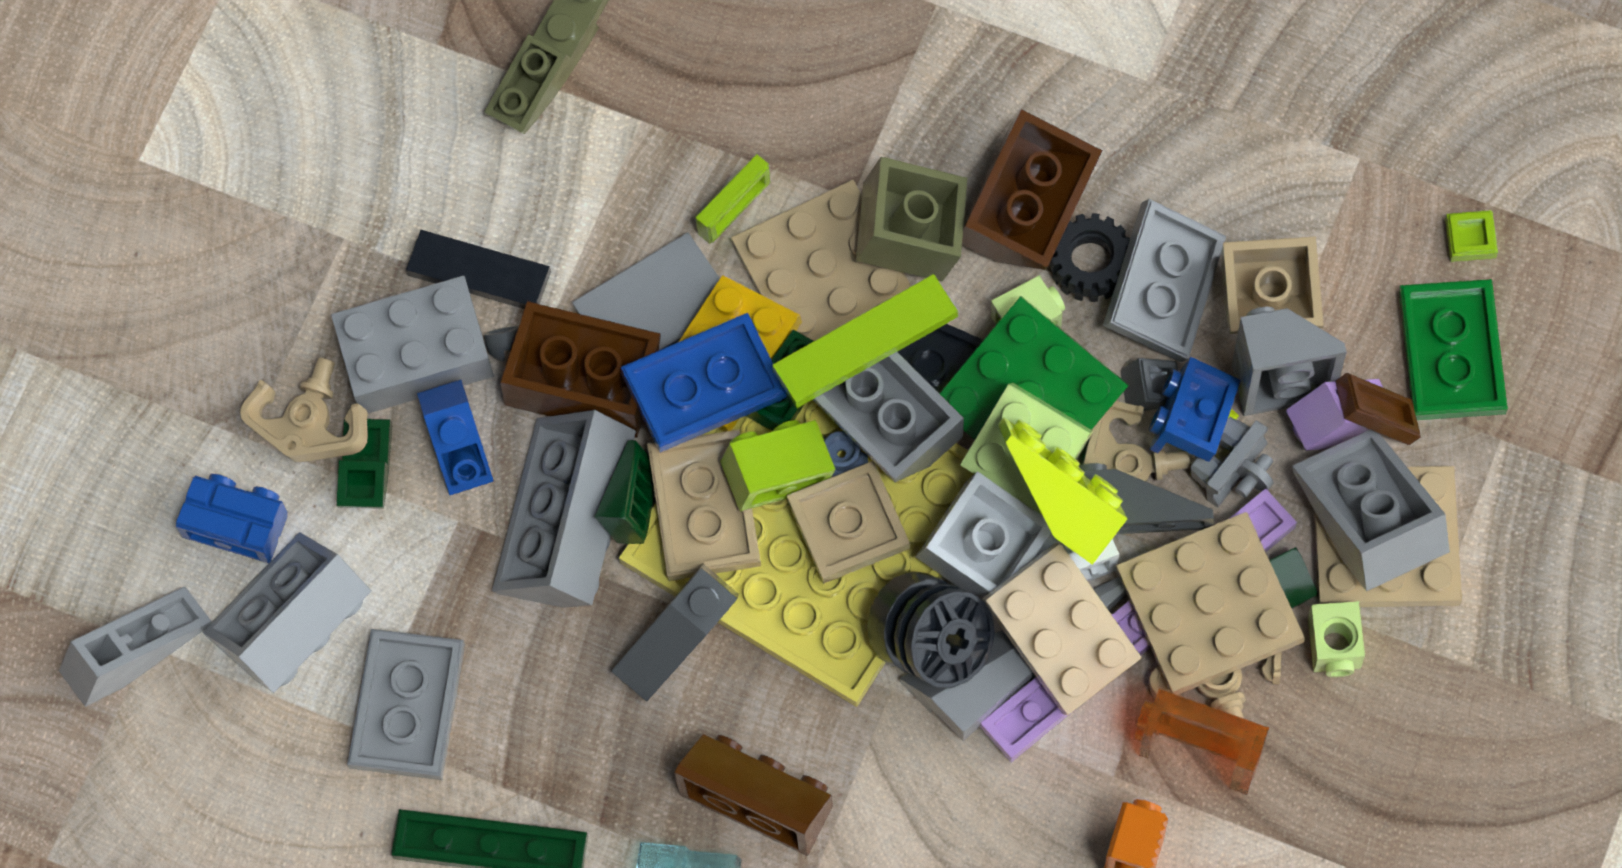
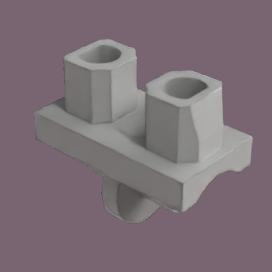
M1232 417L1227 419L1219 443L1231 452L1225 461L1222 462L1213 457L1208 462L1198 457L1191 466V476L1202 487L1207 489V501L1219 508L1241 478L1242 481L1235 488V491L1242 497L1246 498L1253 488L1259 491L1271 488L1274 482L1266 471L1274 462L1272 458L1263 453L1256 463H1253L1267 446V440L1264 438V435L1268 431V427L1257 420L1249 427Z

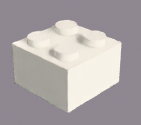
M977 471L963 485L916 555V558L962 590L971 592L982 599L1031 562L1051 531L1043 516Z

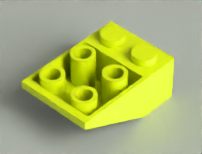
M1003 417L998 424L1002 436L1054 538L1093 565L1127 520L1121 507L1123 500L1116 494L1118 490L1097 474L1091 480L1084 476V471L1078 467L1080 463L1060 447H1056L1053 452L1045 447L1046 444L1040 440L1042 435L1026 422L1018 419L1014 425Z

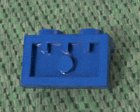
M1193 357L1188 359L1180 371L1173 369L1167 377L1161 393L1168 397L1165 406H1159L1149 426V431L1154 433L1149 450L1159 453L1165 444L1169 443L1210 462L1217 452L1241 380Z

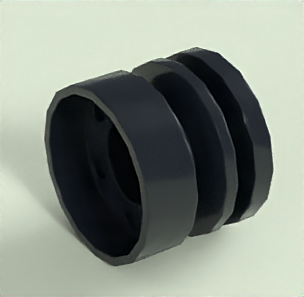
M921 572L902 574L894 577L879 591L871 605L867 623L869 643L878 658L934 687L953 688L964 684L982 670L991 654L995 637L993 615L982 599L971 592L962 590L955 585H950L928 573Z

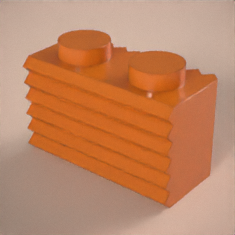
M1135 799L1133 804L1122 802L1104 868H1156L1168 824V818L1165 813H1161L1162 808L1159 805L1141 799Z

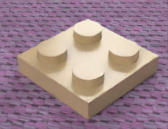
M874 461L787 495L788 504L823 584L910 549V542Z

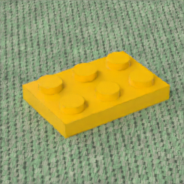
M722 275L679 342L748 313L772 360L793 330L797 331L802 320L800 314ZM739 419L725 424L718 429L724 432L732 431Z

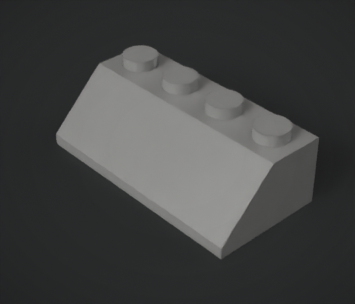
M596 410L537 418L494 581L493 592L499 595L561 608L593 604L594 596L599 588V576L605 553L610 545V534L595 518V514L628 440H634L636 430Z

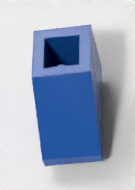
M462 380L417 393L449 495L494 482Z

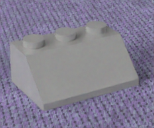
M1260 307L1249 311L1246 316L1240 318L1232 360L1234 377L1241 380L1238 387V395L1243 416L1290 408L1324 382H1333L1339 379L1347 353L1345 343L1288 308L1274 311L1273 307Z
M898 352L813 399L894 482L930 467L963 437L964 418Z
M299 532L202 633L256 682L274 693L279 687L288 684L295 677L298 667L312 653L319 651L327 644L330 634L344 619L358 612L363 604V600L371 590L337 553Z

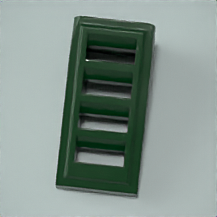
M628 440L595 514V518L617 543L643 544L649 529L654 484L648 454L636 440Z

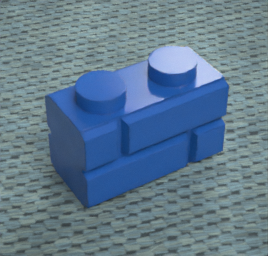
M210 474L209 479L198 476L193 477L186 495V501L183 503L176 521V528L182 538L270 563L278 544V538L282 534L288 517V512L283 502L279 501L280 496L263 487H253L252 492L235 488V481L219 474Z

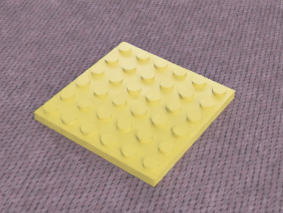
M813 400L804 404L795 418L800 424L816 420L822 437H828L834 432L842 431ZM746 416L740 418L732 431L740 429V435L746 432H756L758 436L772 432L770 429ZM716 428L702 435L720 433L724 431ZM956 443L930 467L897 482H894L875 463L910 542V549L824 584L787 499L752 508L761 566L716 573V575L739 593L738 599L717 623L857 707L886 663L878 658L869 643L867 623L871 605L879 591L894 577L902 574L921 572L941 579L942 575L917 559L916 555L963 485L974 475V473L960 465L969 450ZM841 450L837 455L843 458L846 456V452ZM868 456V463H869V462H871V461H873V460ZM655 504L651 510L649 529L645 542L643 544H628L620 555L619 561L620 564L675 596L690 578L668 581L657 504Z

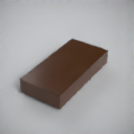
M1345 373L1335 381L1344 419L1407 445H1411L1421 438L1412 399L1349 373Z

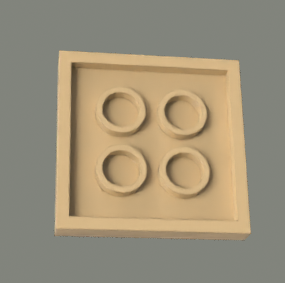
M854 180L731 237L732 245L757 292L800 314L802 323L797 332L813 341L911 287L904 272L856 261L862 194Z
M1454 466L1407 467L1446 514L1450 552L1368 591L1364 589L1345 565L1314 510L1318 604L1359 601L1360 607L1460 606L1462 591Z
M1247 512L1116 565L1117 573L1172 696L1304 643L1305 637Z

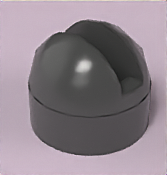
M519 326L504 327L484 333L487 349L494 359L501 362L505 361L504 351L509 350L511 352Z

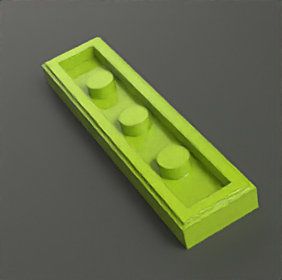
M932 274L773 364V372L795 407L799 408L958 317V310L936 276Z

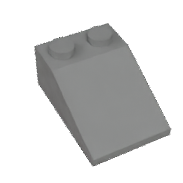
M1368 430L1292 466L1293 473L1340 557L1366 591L1450 552L1446 514L1379 433Z

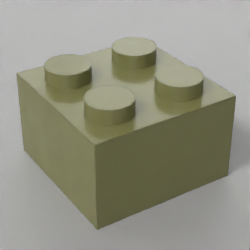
M881 156L863 182L856 261L924 278L934 274L938 281L942 282L961 257L967 178Z

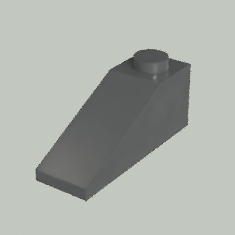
M1089 463L1079 466L1084 471V476L1090 480L1097 474L1118 490L1116 494L1123 500L1121 507L1127 520L1116 535L1203 530L1215 525L1213 509L1117 469H1107L1105 464Z
M703 563L611 672L645 701H648L735 603L739 593Z

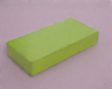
M756 154L697 215L696 225L700 237L709 244L713 243L771 183L769 163Z

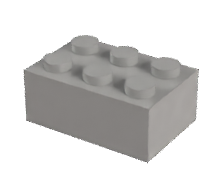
M465 276L331 314L354 398L358 404L367 410L368 414L419 399L417 393L454 381L462 380L464 386L494 377Z

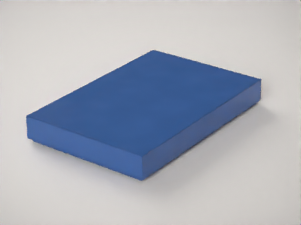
M748 313L621 367L622 377L660 453L787 398V392L773 372V362Z

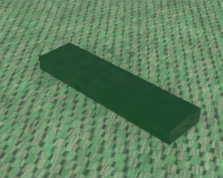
M399 809L391 856L396 860L461 868H584L588 833Z

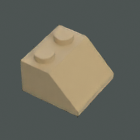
M1316 236L1223 242L1220 259L1224 305L1230 334H1238L1240 318L1246 316L1249 311L1260 307H1273L1274 311L1288 308L1317 327L1323 328Z

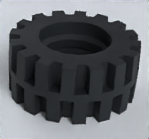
M1092 213L1090 219H1085L1084 214L1076 216L1075 222L1069 221L1050 261V271L1053 272V280L1056 285L1060 283L1062 285L1061 291L1066 295L1070 292L1074 293L1075 299L1082 301L1084 296L1090 297V302H1098L1099 296L1102 295L1105 299L1112 297L1130 241V237L1126 238V230L1121 224L1116 227L1114 219L1108 216L1105 221L1100 220V214ZM1088 243L1101 245L1110 254L1109 265L1098 272L1080 270L1072 261L1074 249Z

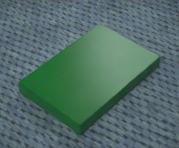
M1492 279L1400 285L1399 299L1410 397L1417 420L1506 415L1508 406Z

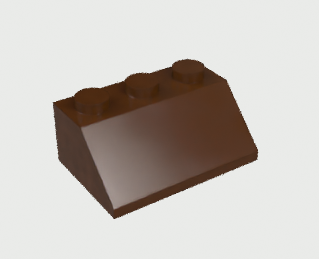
M1021 109L1010 124L964 219L962 245L995 262L1046 270L1103 150Z
M527 301L500 382L504 405L550 417L596 410L636 430L635 438H637L643 418L622 377L621 367L659 351L661 333Z
M703 734L678 764L674 772L680 796L808 856L833 807L832 795L827 793L828 787L819 780L807 775H803L801 780L785 773V766L768 756L760 755L757 760L741 752L743 747L726 736L717 735L716 739H713Z

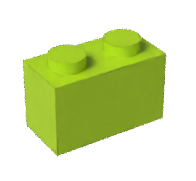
M798 420L788 421L777 426L772 432L758 436L756 432H746L738 435L730 441L720 461L739 511L787 499L789 494L831 478L836 470L816 420L802 424Z

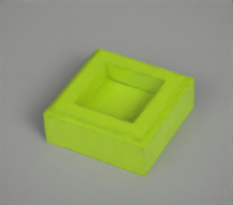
M1492 210L1446 214L1445 224L1450 262L1496 259L1498 248Z

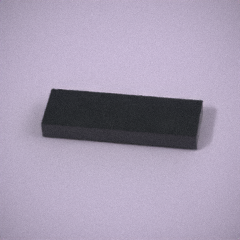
M420 230L406 272L408 276L435 284L465 276L470 294L525 309L527 301L540 304L551 269L550 266Z

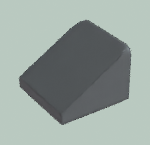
M1138 358L1121 370V378L1129 384L1124 391L1125 403L1142 406L1144 411L1157 410L1159 406L1164 407L1168 397L1161 394L1170 372L1173 369L1178 371L1177 361Z

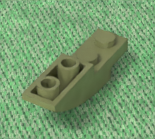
M553 0L534 36L527 35L484 113L525 134L549 106L585 53L599 29L596 22L609 0Z

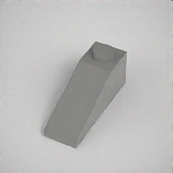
M183 587L72 640L59 672L86 707L130 684L204 631L212 621L187 588Z

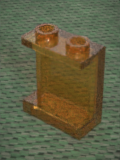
M1159 689L1154 703L1147 700L1144 702L1136 725L1137 731L1134 740L1141 742L1139 756L1147 759L1150 756L1156 737L1161 735L1235 761L1236 765L1229 789L1247 795L1263 752L1269 727Z

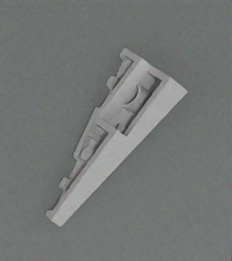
M1120 577L1093 588L1108 611L1127 595ZM1001 630L995 633L991 654L982 670L968 682L953 688L934 687L912 674H905L900 678V683L930 713L934 711L962 741H965L981 726V722L1008 701L1028 681L1031 682L1036 678V676L1004 631Z

